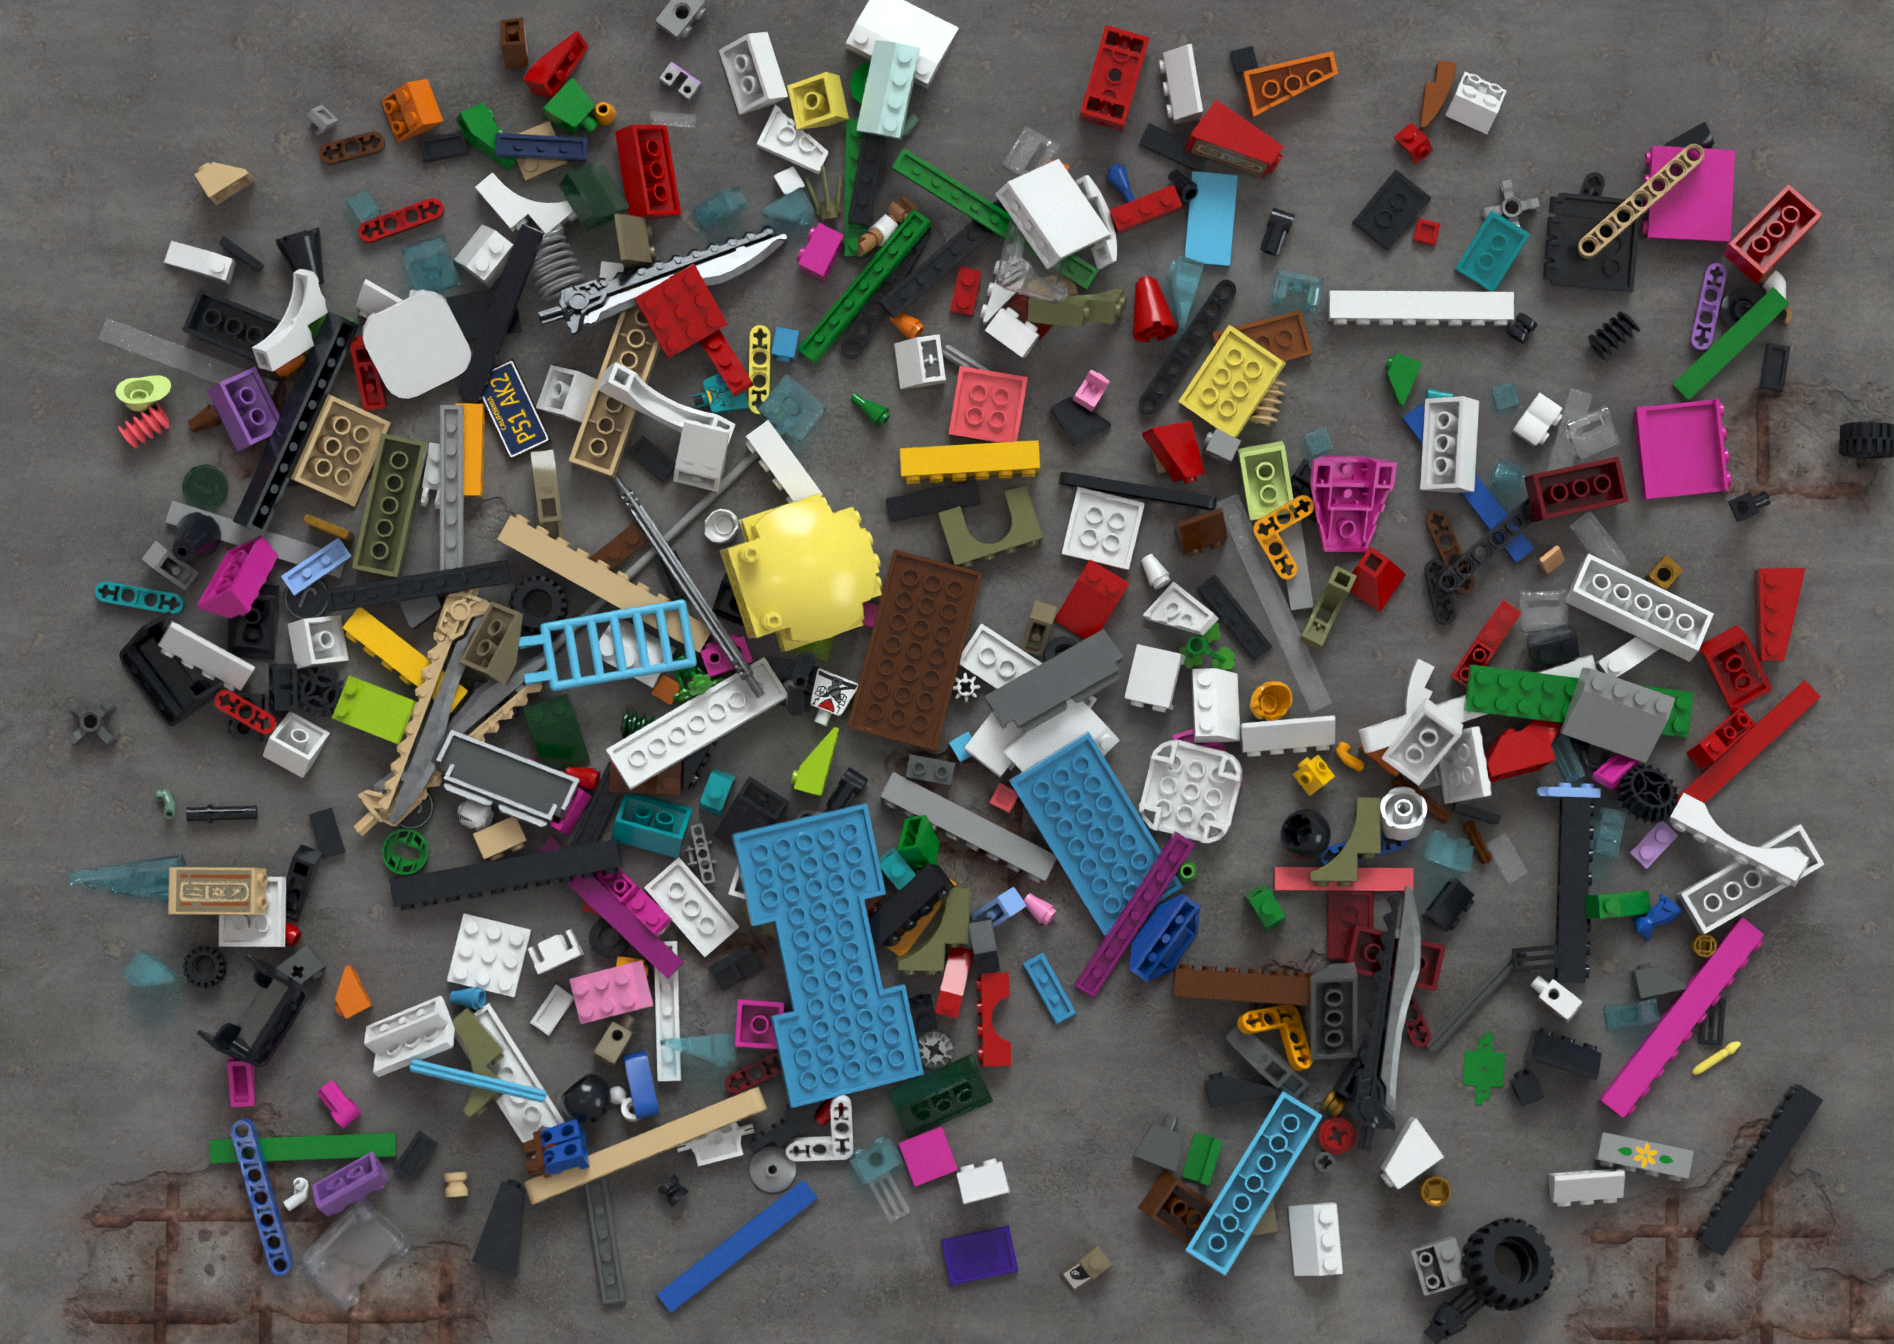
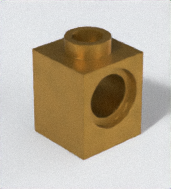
M1665 555L1645 578L1649 583L1667 590L1682 573L1683 569L1669 556ZM1659 569L1667 572L1668 579L1666 581L1659 580L1657 576Z

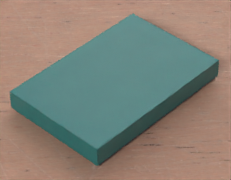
M1491 210L1454 269L1489 291L1494 292L1529 238L1530 233Z

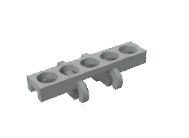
M703 823L691 825L690 828L695 847L687 846V849L684 850V852L688 853L690 862L687 866L691 865V868L695 867L694 864H699L703 885L716 882L712 863H717V860H711L707 845L713 842L712 840L707 841ZM695 827H701V835L697 836L695 834ZM703 838L704 842L697 843V839ZM701 849L707 851L705 858H700L698 855ZM693 850H696V855L698 861L695 862L692 853ZM709 864V868L704 870L703 866ZM705 872L711 873V880H705Z

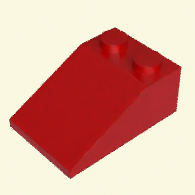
M1089 560L1054 621L1083 639H1087L1102 630L1128 587L1129 582L1094 561Z
M1738 625L1701 644L1699 653L1731 711L1772 690L1747 634Z

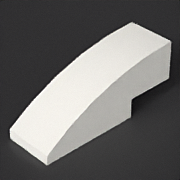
M1420 659L1415 661L1408 679L1404 700V715L1415 712L1425 698L1429 700L1433 692L1425 688L1434 666Z

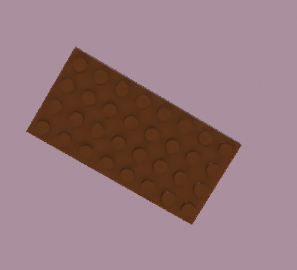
M894 549L847 728L937 751L983 572Z

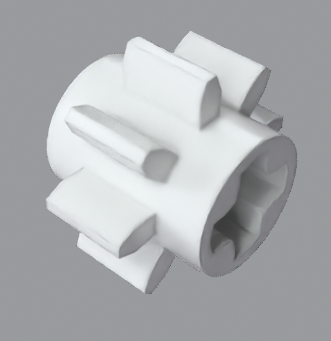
M964 673V679L962 680L956 677L955 681L958 685L953 686V690L958 691L956 699L963 696L965 697V702H968V696L977 697L974 689H979L980 686L974 685L975 676L971 680L967 679L966 673ZM962 682L964 684L971 683L970 689L972 691L970 693L967 691L961 692L962 687L960 684Z

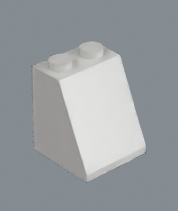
M482 224L454 261L488 288H491L504 272L514 245L494 229Z
M1411 1117L1407 1120L1380 1167L1383 1171L1380 1176L1390 1188L1394 1187L1399 1190L1444 1157L1416 1118Z

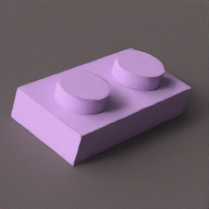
M1664 821L1661 823L1657 822L1629 854L1647 869L1678 835Z

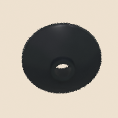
M1740 287L1730 291L1724 297L1721 304V317L1726 326L1731 328L1744 316L1739 313L1740 307H1745L1748 312L1763 296L1758 291L1748 287Z

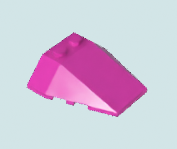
M1321 456L1312 460L1310 486L1322 550L1324 552H1366L1377 527L1375 523L1380 512L1384 511L1386 506L1384 502L1389 491L1392 492L1397 462L1365 456Z

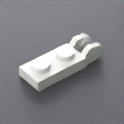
M430 442L422 484L421 506L426 507L429 502V491L435 490L437 494L434 505L436 509H440V444Z

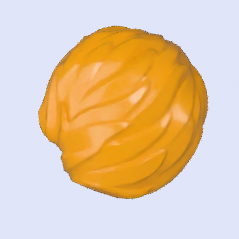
M1281 681L1266 682L1256 688L1250 702V709L1254 716L1260 720L1265 719L1267 721H1276L1284 717L1292 704L1291 689Z

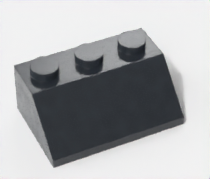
M1540 1028L1539 1032L1532 1031L1524 1057L1589 1079H1598L1602 1053L1596 1051V1046L1584 1043L1583 1047L1574 1044L1575 1039L1562 1035L1561 1039L1553 1037L1552 1031Z

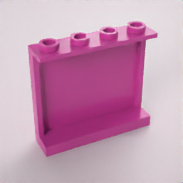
M1652 146L1649 152L1645 153V165L1648 166V175H1644L1643 184L1686 147ZM1703 148L1704 158L1702 162L1646 211V219L1642 220L1641 233L1645 234L1644 240L1653 238L1718 242V244H1728L1731 242L1735 150ZM1691 150L1687 152V157L1691 161H1697L1699 154ZM1671 166L1669 168L1670 174L1673 176H1680L1682 174L1678 166ZM1655 181L1652 183V188L1657 192H1661L1664 190V185L1660 181ZM1643 198L1642 207L1647 205L1645 198Z
M1719 399L1633 408L1642 500L1729 490L1728 486H1731V475L1726 470L1729 454L1728 450L1724 449L1723 441L1726 440L1727 435L1726 428L1722 426L1721 417H1724V407L1722 403H1719Z

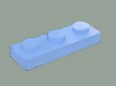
M338 537L281 577L293 595L296 596L351 559L352 556Z

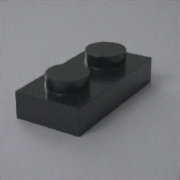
M419 1130L393 1167V1170L412 1182L439 1143Z

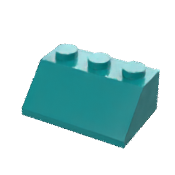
M625 793L615 819L611 840H619L623 844L678 859L693 809L642 794Z

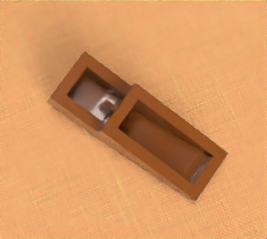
M1439 60L1436 64L1434 82H1426L1424 85L1419 122L1420 131L1425 130L1442 107L1450 91L1457 63Z

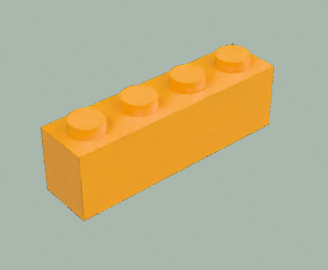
M455 403V405H464V497L483 498L484 404Z

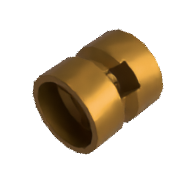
M1429 1175L1420 1181L1418 1194L1423 1202L1430 1206L1439 1207L1449 1201L1451 1187L1445 1179L1437 1175Z

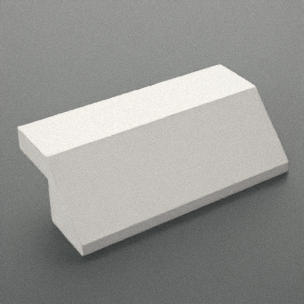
M441 996L366 1026L364 1045L375 1053L373 1073L381 1077L410 1065L413 1059L423 1060L452 1048L455 1028L444 999Z

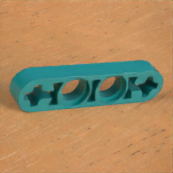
M108 581L100 582L95 588L96 598L105 603L160 613L170 611L172 615L180 614L185 608L184 599L175 593ZM108 586L109 590L117 592V587H120L117 594L118 601H114L116 598L114 595H107L104 598V595L100 593L101 589H105ZM126 590L134 592L135 598L132 602L127 603L123 600V593ZM155 594L157 596L155 606L149 607L146 605L145 598L147 595ZM162 595H166L165 601H173L176 598V602L180 603L179 607H175L172 610L171 606L163 604V609H160Z

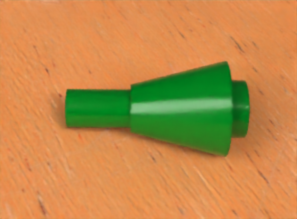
M854 393L850 398L853 403L861 408L875 427L883 426L890 417V414H888L889 408L869 400L866 401L857 393Z

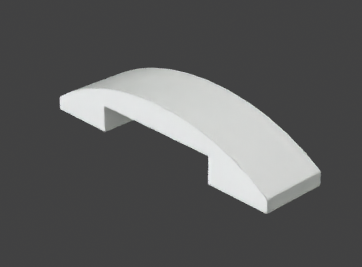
M1085 175L1076 180L1075 183L1111 233L1101 243L1091 248L1097 269L1099 270L1116 261V233L1112 217L1102 194L1088 175Z

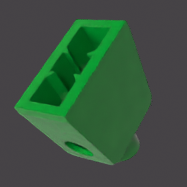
M573 78L547 103L541 115L570 134H574L580 127L589 134H592L599 126V123L590 117L595 110V104Z
M927 815L905 818L897 849L898 853L910 868L915 871L922 870L928 863L939 865L936 858L940 845Z
M1265 884L1244 895L1265 933L1286 922L1285 914Z

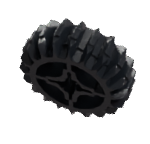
M1643 763L1638 767L1634 765L1632 770H1627L1626 775L1618 783L1616 791L1619 794L1618 801L1623 802L1621 808H1627L1628 815L1633 814L1635 815V820L1641 818L1643 823L1650 821L1652 824L1657 821L1661 823L1670 817L1678 804L1677 800L1679 797L1676 793L1678 787L1672 786L1673 780L1667 778V773L1662 774L1660 767L1653 769L1651 764L1645 767Z

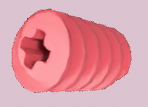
M156 402L157 410L151 406L148 407L149 415L143 411L140 412L141 420L133 416V425L127 420L125 421L126 429L118 425V429L124 439L135 449L139 448L138 440L145 444L147 442L146 436L153 439V431L162 434L161 426L170 429L169 419L158 402Z

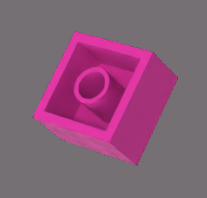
M818 223L816 228H811L807 236L808 245L806 248H801L797 256V263L801 272L824 283L845 241L843 234Z
M739 999L735 1046L777 1049L770 1016L785 1013V1002Z

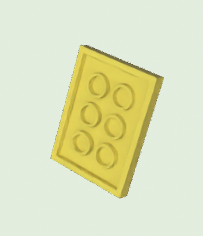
M1228 325L1178 402L1220 431L1237 438L1286 363L1233 326Z

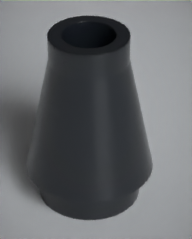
M1179 170L1170 172L1168 179L1175 186L1179 199L1185 202L1193 200L1198 194L1197 184Z

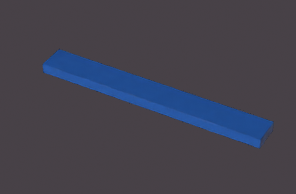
M1420 404L1404 416L1402 420L1423 445L1425 409ZM1476 474L1474 492L1460 493L1489 531L1508 515ZM1510 519L1509 527L1512 530H1518V527ZM1495 532L1493 536L1501 544L1503 536L1499 532ZM1522 532L1504 547V550L1515 563L1534 549Z
M802 1180L657 1293V1296L670 1313L673 1312L818 1197L806 1181Z

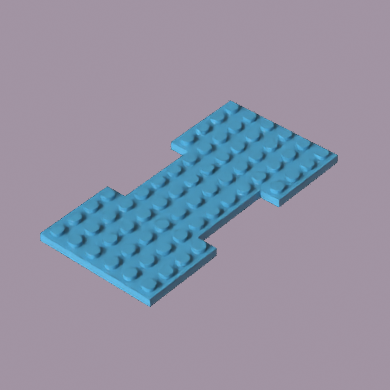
M867 803L732 834L751 926L774 921L792 1011L770 1016L789 1107L794 1108L924 1075L905 984L883 989L864 899L886 894Z

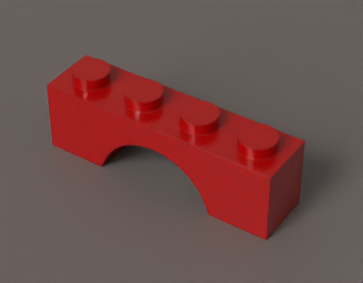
M1009 972L981 974V978H976L977 992H981L982 1000L977 1001V1015H982V1024H978V1038H982L983 1047L978 1048V1061H983V1066H1011V1042L1001 1038L992 1026V1012L999 1001L1009 996Z

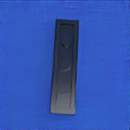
M496 133L495 157L587 162L588 138Z

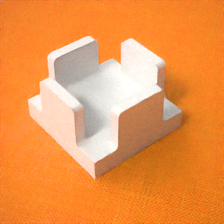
M572 929L566 931L573 946L571 949L568 948L563 935H555L538 943L544 958L543 962L540 961L534 947L528 948L538 974H543L584 955Z

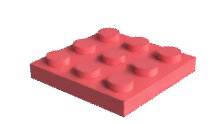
M960 366L949 434L999 443L1017 442L1028 377Z

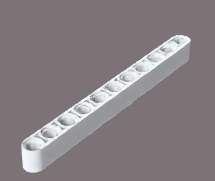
M1587 655L1535 673L1579 678L1582 667L1597 670L1593 655ZM1466 695L1436 704L1460 723L1488 714L1464 711ZM1414 712L1358 730L1364 752L1369 753L1390 746Z

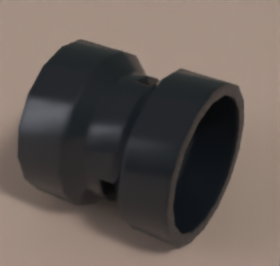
M1519 312L1515 318L1516 322L1514 325L1509 326L1506 333L1519 343L1525 344L1529 339V333L1534 331L1538 324L1526 314Z
M675 1174L657 1189L661 1195H665L668 1198L667 1202L671 1207L689 1193L686 1187L679 1184V1179Z

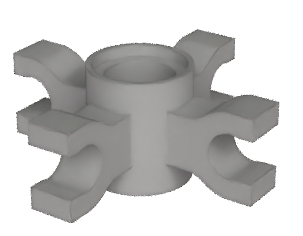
M1502 181L1500 187L1504 201L1499 206L1483 208V219H1486L1490 211L1493 210L1520 227L1518 215L1522 211L1538 209L1540 207L1538 198L1520 201L1514 197L1512 181ZM1506 203H1513L1516 206L1515 214H1509L1505 210Z

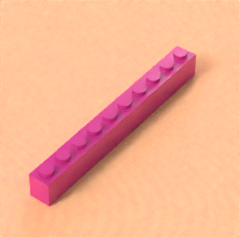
M1743 917L1736 919L1717 944L1715 953L1706 958L1686 984V989L1679 993L1598 1100L1619 1117L1624 1118L1625 1115L1630 1116L1636 1108L1634 1103L1639 1097L1643 1098L1649 1092L1651 1087L1648 1085L1653 1079L1657 1080L1665 1070L1663 1066L1667 1060L1671 1062L1679 1052L1677 1047L1681 1042L1686 1043L1693 1034L1691 1029L1696 1023L1698 1025L1701 1024L1707 1016L1705 1013L1710 1005L1713 1007L1721 998L1719 993L1724 987L1728 988L1735 979L1733 975L1737 969L1742 970L1749 961L1747 956L1752 950L1755 952L1762 945L1763 940L1761 938L1764 934Z

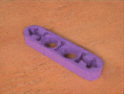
M1720 263L1711 264L1704 272L1690 335V345L1696 351L1706 350L1711 345L1727 276L1726 268ZM1715 268L1721 274L1715 281V285H1719V288L1714 285H1707V282L1712 283L1713 275L1710 272ZM1713 290L1717 295L1716 301L1708 302L1704 297L1705 292ZM1702 312H1708L1711 315L1712 321L1710 324H1703L1700 321L1699 317ZM1701 329H1710L1709 332L1705 331L1703 335L1706 343L1699 346L1695 338L1700 336Z

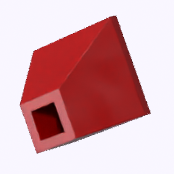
M1370 546L1351 572L1357 577L1350 592L1378 612H1381L1406 574L1390 559Z

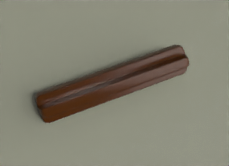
M1398 774L1392 780L1391 784L1395 788L1409 787L1422 796L1427 804V812L1442 824H1445L1451 817V813L1411 782L1405 781L1402 775Z

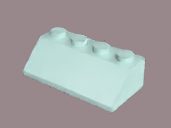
M875 40L856 131L898 140L902 139L920 55L919 47Z

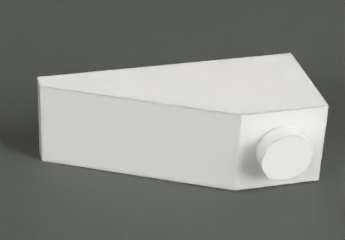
M171 241L164 261L166 264L229 285L237 265L232 258Z
M1636 636L1597 661L1595 665L1600 672L1618 677L1652 655L1660 647Z

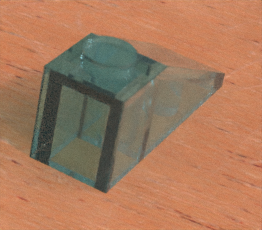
M733 1033L660 1040V1045L706 1063H715V1067L729 1066V1061L736 1060Z

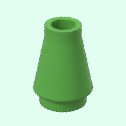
M1185 860L1175 875L1180 882L1190 883L1197 876V867L1193 862ZM1185 867L1191 869L1189 876L1183 874Z

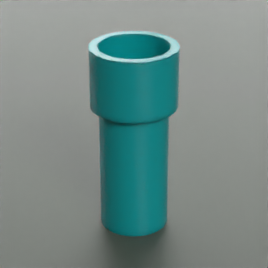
M1427 389L1426 399L1453 397V393L1436 391L1435 389Z

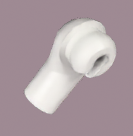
M298 1177L294 1180V1195L284 1201L289 1211L308 1198L309 1184L304 1178Z

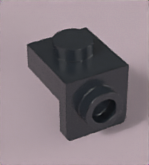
M918 994L909 998L915 1033L938 1029L931 994Z

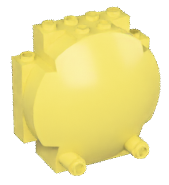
M819 493L738 520L745 542L719 551L748 639L758 638L775 632L781 652H786L863 626L864 610L862 603L882 595L881 589H883L880 577L876 576V573L879 572L878 567L881 565L878 555L873 553L871 547L873 545L871 533L869 531L866 532L865 528H860L861 518L857 510L854 511V507L832 513L825 497H821Z

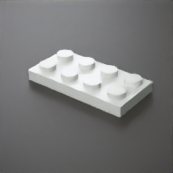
M680 857L644 887L704 957L710 954L740 927Z

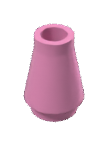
M1031 893L1023 900L1026 908L1039 924L1048 925L1057 913L1053 905L1037 898Z

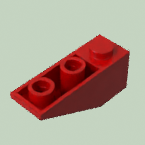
M1740 707L1700 739L1686 754L1698 769L1702 770L1716 761L1747 733L1755 723L1744 709Z

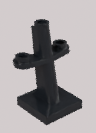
M810 652L799 654L796 661L774 657L772 670L787 692V699L776 705L785 706L788 713L793 716H799L804 711H810L811 698L819 666H814L816 659Z

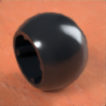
M1302 809L1291 813L1285 819L1281 827L1280 837L1285 850L1289 854L1299 859L1308 860L1324 853L1330 843L1331 830L1327 820L1320 813L1314 810Z
M591 1073L574 1083L561 1096V1104L566 1115L572 1120L577 1119L580 1123H585L588 1120L594 1123L608 1112L606 1106L611 1102V1092L607 1083L601 1077Z

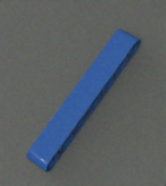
M242 1118L235 1122L231 1128L232 1139L269 1268L274 1275L283 1276L293 1267V1256L255 1124L251 1119ZM239 1124H244L248 1127V1135H241L239 1133ZM245 1147H252L254 1149L255 1156L253 1158L245 1155ZM252 1169L260 1171V1180H255L251 1177ZM259 1191L267 1194V1202H260L258 1200L257 1193ZM264 1214H271L274 1218V1223L271 1225L266 1224L263 1220ZM271 1236H276L280 1239L281 1244L279 1247L271 1245ZM279 1258L284 1259L287 1263L286 1269L277 1267L276 1260Z

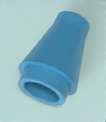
M479 987L452 991L450 1002L452 1005H460L478 1010L486 1004V992Z

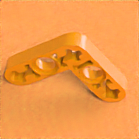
M1300 495L1257 520L1253 526L1256 538L1276 572L1283 579L1293 578L1297 573V565L1278 533L1312 513L1314 503L1307 495ZM1303 499L1304 502L1309 501L1308 511L1304 512L1301 509L1296 512L1299 517L1294 518V514L1288 506L1293 504L1295 509L1300 505V500ZM1280 511H1287L1290 514L1288 523L1281 524L1278 522L1277 515ZM1273 516V520L1279 528L1274 530V526L1267 529V535L1259 534L1257 532L1260 529L1259 524L1268 525L1271 523L1268 518ZM1274 542L1279 543L1282 546L1281 553L1279 555L1270 554V544ZM1285 553L1288 555V558H1284L1287 565H1293L1291 568L1292 573L1289 575L1286 572L1281 573L1280 570L1283 569L1280 561L1277 564L1274 562V560L1282 558Z
M1285 1004L1249 1011L1238 1018V1028L1244 1034L1279 1029L1290 1066L1296 1071H1302L1311 1066L1313 1060L1310 1058V1048L1300 1014L1294 1005ZM1286 1013L1290 1015V1018L1284 1017L1280 1019V1015ZM1265 1014H1269L1272 1017V1025L1265 1022ZM1257 1019V1023L1252 1026L1246 1023V1020L1250 1022ZM1291 1032L1297 1035L1298 1043L1291 1041ZM1298 1057L1303 1058L1304 1062L1298 1061Z

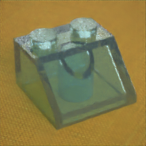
M445 234L401 247L403 261L415 291L424 289L425 291L439 292L461 285Z
M786 374L758 408V411L766 421L769 420L773 426L799 444L827 407L804 386Z
M1434 830V833H1427L1419 859L1461 873H1469L1474 846L1469 845L1470 840L1456 837V840L1447 838L1448 833Z
M140 950L123 971L127 976L125 980L134 987L181 983L184 980L183 977L149 950Z

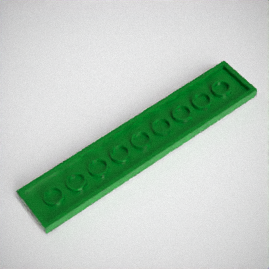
M1469 665L1464 711L1564 723L1579 678ZM1642 686L1675 698L1669 719L1661 735L1688 738L1694 692Z

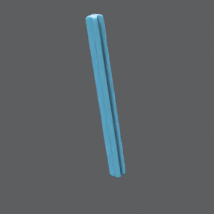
M413 1059L410 1064L411 1072L540 1103L545 1101L547 1095L545 1090Z

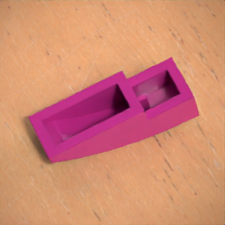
M228 1056L227 1066L231 1107L254 1106L255 1066Z

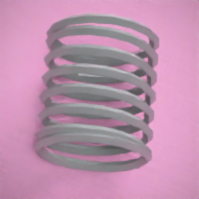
M555 230L544 234L530 271H535L531 275V279L540 278L535 282L534 286H544L538 291V294L542 295L541 300L550 301L561 297V292L551 296L548 295L566 285L574 283L570 286L572 287L586 281L585 275L580 274L581 267L576 266L578 261L573 258L574 252L569 251L570 244L565 243L567 238L563 235L564 232L562 230ZM562 239L558 244L551 245L557 240ZM560 247H566L564 250L560 252L551 254ZM569 254V256L566 259L554 262L561 258L563 255ZM573 262L569 267L558 270L565 264ZM577 270L574 274L561 278L570 271Z

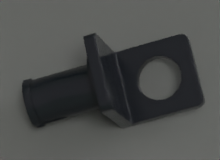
M1765 491L1755 496H1752L1751 492L1728 501L1736 521L1739 522L1760 513L1758 509L1770 505L1771 499Z

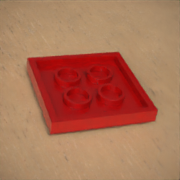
M695 264L686 267L634 297L667 358L674 356L728 325Z

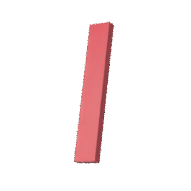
M1274 867V890L1404 891L1405 886H1411L1413 891V868H1357V882H1352V886L1344 887L1338 886V882H1329V886H1315V882H1309V872L1321 867Z

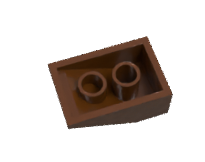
M1222 508L1179 522L1174 528L1182 554H1189V557L1201 554V549L1210 546L1211 550L1224 546L1223 541L1228 539Z
M610 759L609 792L679 796L682 760L629 790Z
M1164 1170L1138 1208L1189 1244L1213 1204Z

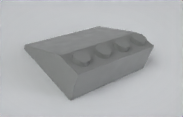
M1582 667L1560 733L1646 763L1669 719L1675 698L1603 672Z

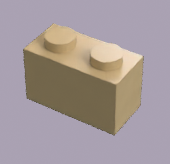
M514 817L505 819L473 834L485 860L490 858L491 861L504 857L503 852L511 849L513 853L524 848V843L528 841L520 820Z

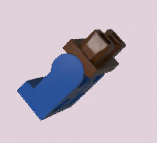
M577 1119L547 1128L542 1132L540 1130L533 1132L534 1139L523 1142V1148L527 1157L536 1155V1158L526 1161V1169L530 1176L542 1173L546 1179L571 1168L580 1167L582 1170L590 1167L585 1130Z

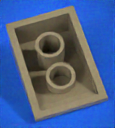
M614 214L620 257L625 269L632 270L636 266L650 267L652 260L656 259L655 247L650 246L649 237H653L651 223L646 224L644 217Z
M491 601L459 663L479 675L505 685L516 666L523 614Z

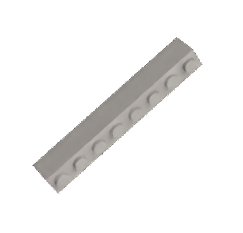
M894 772L880 796L884 799L883 804L893 809L896 806L905 810L903 814L908 817L927 815L934 830L940 827L946 831L945 836L955 841L959 837L967 841L965 846L975 851L981 848L987 852L986 857L996 862L999 859L1008 862L1006 867L1016 872H1019L1020 869L1027 872V878L1037 883L1040 880L1046 881L1057 859L1054 854Z

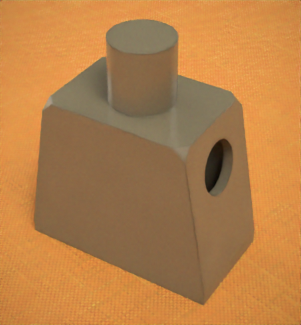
M623 1013L618 1023L612 1021L595 1049L593 1058L614 1069L632 1038L633 1033L629 1030L634 1024L635 1019ZM615 1034L621 1035L620 1041L613 1039Z

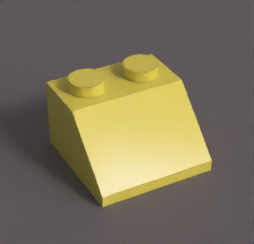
M825 72L787 86L797 130L831 126L849 119L839 75Z

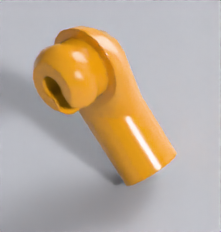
M1343 741L1339 742L1338 747H1335V754L1346 766L1361 772L1365 763L1348 753L1350 745Z

